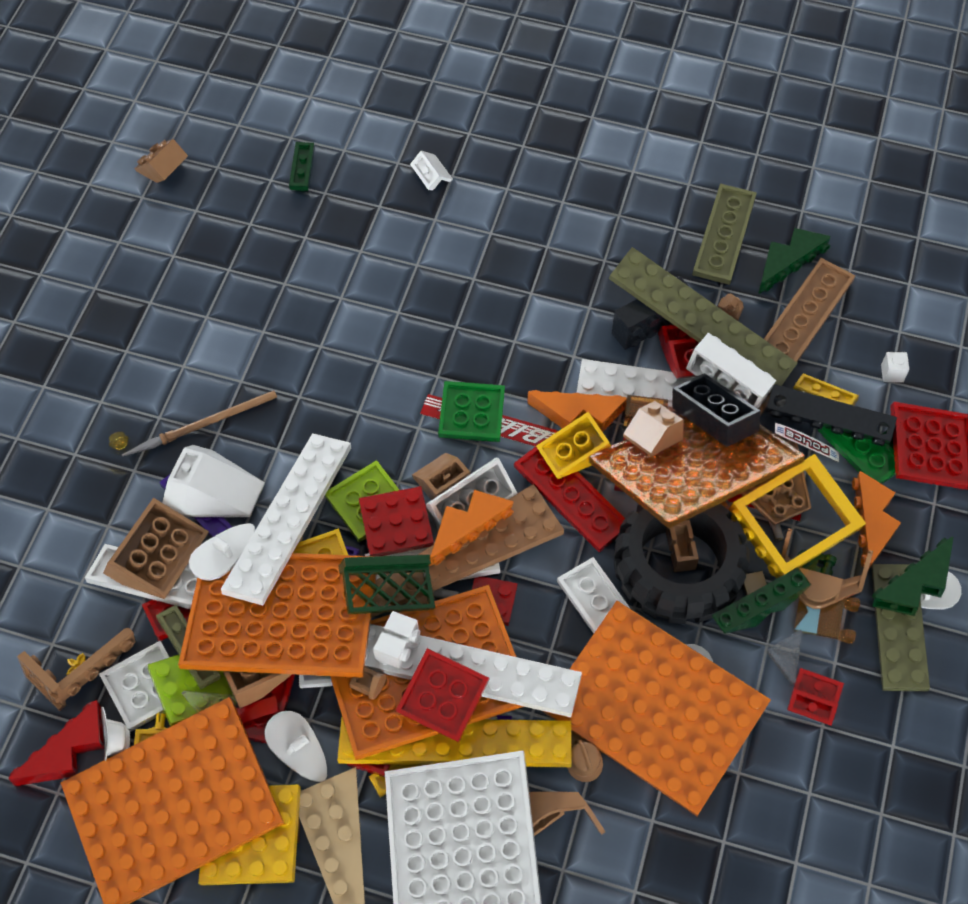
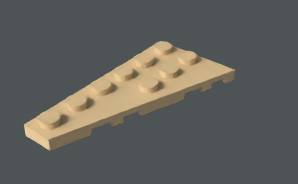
M355 767L300 791L299 818L333 904H365L357 769Z

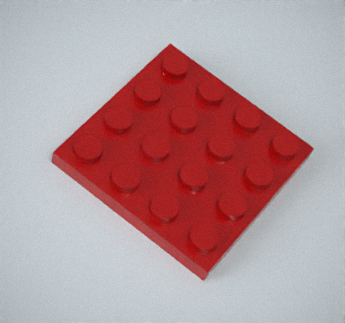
M893 402L890 405L891 416L897 417L893 431L896 478L968 490V414Z

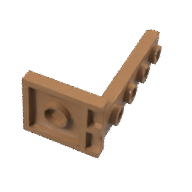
M130 628L123 629L59 683L55 682L57 679L50 670L44 671L40 667L42 664L35 655L30 657L23 651L17 658L25 677L60 711L67 705L65 702L67 698L76 695L84 684L94 680L105 667L111 666L116 661V658L123 652L129 651L136 641L134 633Z

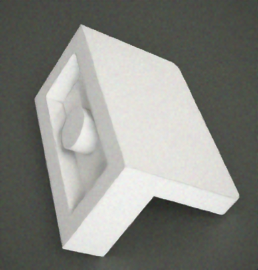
M420 151L410 164L428 190L433 191L441 180L448 182L453 180L434 154Z

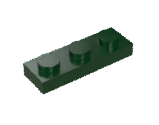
M295 143L289 182L290 190H309L315 149L314 143Z

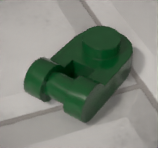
M805 549V550H801V551L797 554V556L800 555V554H802L803 552H805V551H807V550H806V549ZM821 554L801 566V568L832 576V567L835 566L837 558L830 554ZM817 563L823 564L824 566L822 568L817 567Z

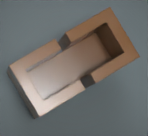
M690 520L668 523L666 538L669 551H671L674 573L696 570L699 557L695 541H693L694 536Z

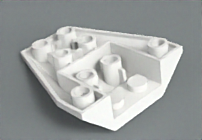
M191 445L184 447L168 478L162 503L185 517H250L265 482L215 451Z

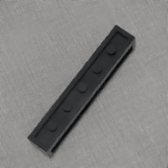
M775 384L772 387L766 412H769V415L772 417H788L791 422L802 424L803 421L810 423V426L816 429L829 428L832 433L843 435V433L851 434V437L857 440L866 438L879 446L890 443L897 420L895 416ZM774 398L786 400V404L778 407L774 404ZM877 425L888 427L886 434H880L877 431Z

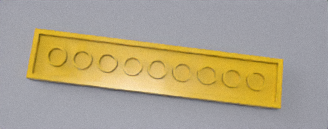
M341 717L337 760L338 764L430 765L524 751L526 767H571V721L484 719L467 725L459 743L442 734H437L355 761L346 727Z

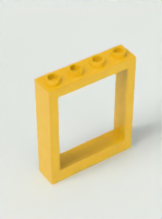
M815 454L735 501L728 509L732 513L731 519L741 524L747 540L755 547L757 556L764 560L769 573L776 577V579L795 568L805 565L859 531L866 524ZM806 471L843 521L845 527L786 563L746 506L801 472Z

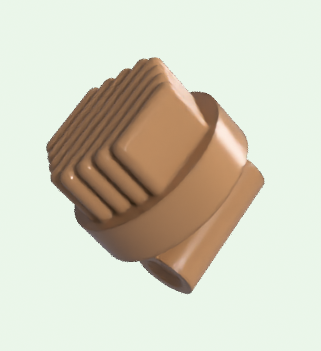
M731 293L721 298L718 305L720 309L737 321L744 308L743 302Z

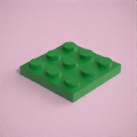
M444 381L438 438L500 442L505 385Z

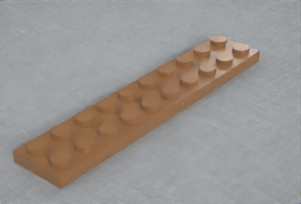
M821 258L764 340L798 362L850 287L856 275ZM769 393L766 400L758 408L761 411L760 416L767 408L771 393Z

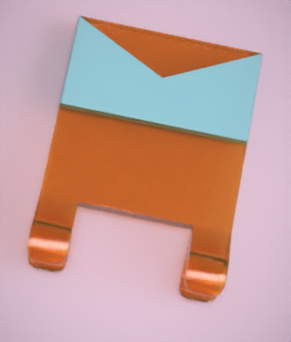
M799 598L794 631L838 639L852 644L856 638V632L849 629L840 630L843 608L857 612L860 606V599L845 598L822 609H813L806 606Z

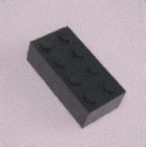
M681 276L677 277V279H679L687 285V283L682 279ZM636 299L614 311L612 335L626 350L637 346L646 338L654 337L662 326L673 324Z
M704 373L673 387L672 408L726 447L759 432L761 411Z

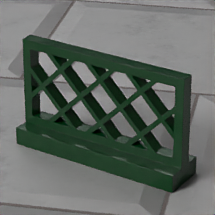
M430 555L344 558L338 566L339 574H342L348 614L434 610L435 602L428 566L431 563ZM423 572L424 582L422 585L411 577L414 573ZM393 573H399L405 578L401 586L390 578ZM372 574H378L384 579L379 587L369 580ZM349 575H356L363 581L358 588L350 583ZM407 581L418 589L413 596L402 588ZM386 582L397 590L392 597L381 590ZM364 583L375 590L370 598L359 590ZM419 591L427 597L428 604H421L415 599ZM398 592L409 600L406 605H400L393 599ZM377 593L388 601L384 606H378L372 601ZM355 594L366 602L363 607L353 608L352 598Z

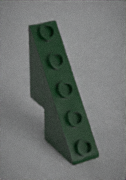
M794 228L790 245L771 241L758 293L761 294L764 291H769L775 283L784 281L790 273L797 272L802 265L811 263L817 255L827 252L831 246L829 244L830 236Z
M951 536L949 539L943 538L936 545L937 548L932 552L930 550L926 551L917 564L911 563L904 570V574L900 577L898 575L894 576L888 582L889 585L883 589L881 587L877 589L872 595L874 598L872 607L915 616L919 608L921 593L941 598L946 588L954 537Z
M795 568L714 613L712 617L724 634L756 627L770 613L785 610L811 586V583L799 568Z

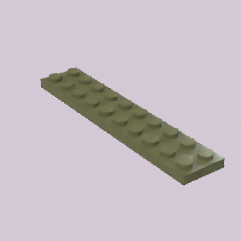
M633 247L609 276L612 282L700 343L707 333L718 337L722 343L735 349L738 354L752 361L762 371L769 373L776 380L775 385L782 386L797 365L796 361Z

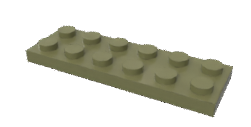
M720 184L693 269V276L730 285L757 192Z
M872 564L873 592L881 587L883 589L889 585L888 582L894 576L898 575L900 577L904 574V570L910 564ZM921 599L915 616L875 607L882 691H929L930 684Z

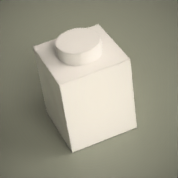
M907 352L886 353L881 364L883 382H904L909 372Z

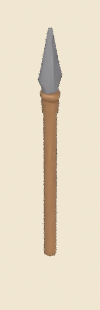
M273 390L174 431L171 430L165 432V434L161 433L159 437L147 440L122 454V456L153 449L161 444L166 445L167 442L176 440L178 437L275 399L277 395Z

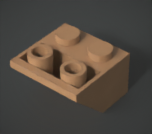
M174 139L169 141L163 140L159 144H154L149 149L150 153L147 156H142L137 161L138 165L134 169L158 183L165 180L188 155Z
M444 453L412 474V477L422 487L428 497L433 500L469 476L470 471L458 457Z

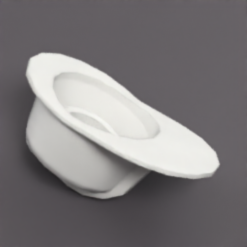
M101 707L105 741L104 760L106 761L107 757L114 756L130 748V732L122 722L106 719L104 707Z

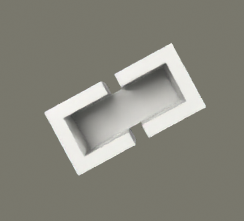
M392 611L384 626V630L388 632H381L373 652L375 660L400 669L403 661H408L411 653L409 647H411L413 642L416 643L418 641L421 631L418 628V620Z

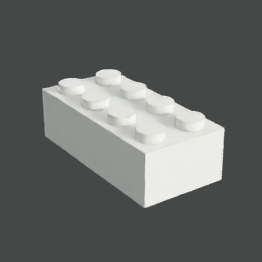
M707 333L696 346L686 367L695 376L707 374L757 409L766 400L776 382L769 373L762 371L752 361L745 359L735 349L728 347L718 337L712 336L710 333Z

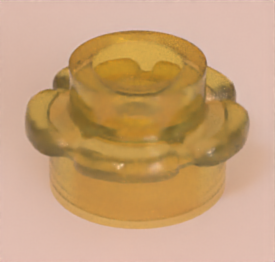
M116 432L110 435L109 446L116 450L123 449L127 446L129 437L125 436L124 432Z

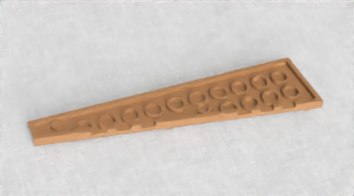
M534 484L508 499L514 501L512 506L514 513L505 520L502 518L491 530L481 532L479 537L473 542L467 541L458 552L454 554L451 552L446 555L440 564L429 566L433 591L564 534L563 527ZM434 545L427 548L418 555L431 556ZM416 572L411 576L420 585L424 582L423 572ZM393 573L390 577L399 586L405 581V578L399 573ZM381 577L376 580V585L379 587L383 583L384 579H382ZM408 581L402 587L411 596L418 590ZM387 582L381 588L390 597L397 591ZM419 591V593L415 596V599L423 596L424 594ZM399 592L393 598L400 605L409 601ZM377 593L374 596L373 602L378 606H384L388 601ZM372 613L371 618L382 613Z

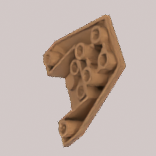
M772 434L766 442L737 455L731 452L716 459L715 463L724 479L744 497L799 464L801 457L797 443L780 435ZM804 471L750 504L774 526L810 510L811 503Z

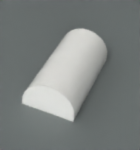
M494 458L426 504L427 512L438 530L446 506L468 512L474 490L504 499H510L518 494L499 458Z

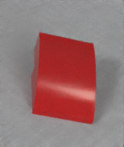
M675 325L662 326L658 332L659 340L667 363L676 379L697 377L688 371L686 367L699 342Z

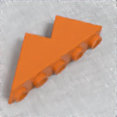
M538 390L528 391L527 403L562 429L589 412L602 432L625 410L627 401L626 397L620 395L604 396L600 394L561 393L558 391L541 392Z
M860 471L857 478L852 479V489L856 492L854 508L858 509L859 515L866 523L860 529L861 535H859L858 539L859 547H862L863 551L861 566L864 567L868 550H871L873 553L869 565L870 569L896 533L901 522L884 512L894 497L895 492Z
M474 490L468 512L446 506L430 556L431 563L429 566L440 564L446 555L451 552L452 554L458 552L467 541L473 542L479 537L481 532L491 530L502 518L504 520L509 518L514 513L512 510L514 501Z

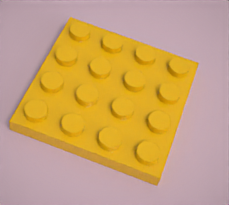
M298 784L269 786L285 824L200 867L198 883L200 885L295 882L301 787Z

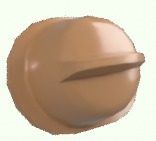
M571 731L572 765L567 767V769L576 780L591 782L602 772L603 760L601 753L595 745L586 742Z

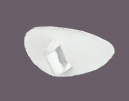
M247 523L229 528L197 547L189 559V567L194 576L201 580H214L227 574L235 566L255 532L254 525Z
M948 572L946 588L941 598L921 593V608L947 609L953 607L958 603L962 595L958 579Z
M281 711L273 715L267 722L264 731L265 741L269 749L300 776L318 783L325 781L327 778L325 756L314 731L306 719L292 711Z

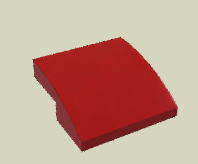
M799 668L787 710L832 726L844 683Z

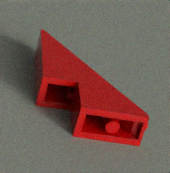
M96 700L86 704L77 717L70 719L58 734L52 735L40 750L33 752L29 756L28 761L21 767L15 768L9 776L14 786L68 778L78 774V753L104 749L101 705Z

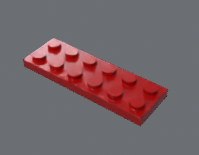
M536 446L514 463V468L531 485L534 484L539 493L598 552H601L618 537L620 526L625 517L578 471L557 479Z

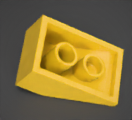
M589 412L536 446L557 479L598 464L615 452Z

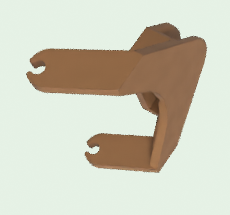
M789 528L781 554L786 563L791 560L786 555L793 530ZM868 550L862 574L844 580L800 567L801 572L811 583V586L799 596L800 600L810 608L822 609L862 592L873 551Z
M529 792L534 836L564 815L563 811L584 809L601 835L605 833L604 828L579 792Z

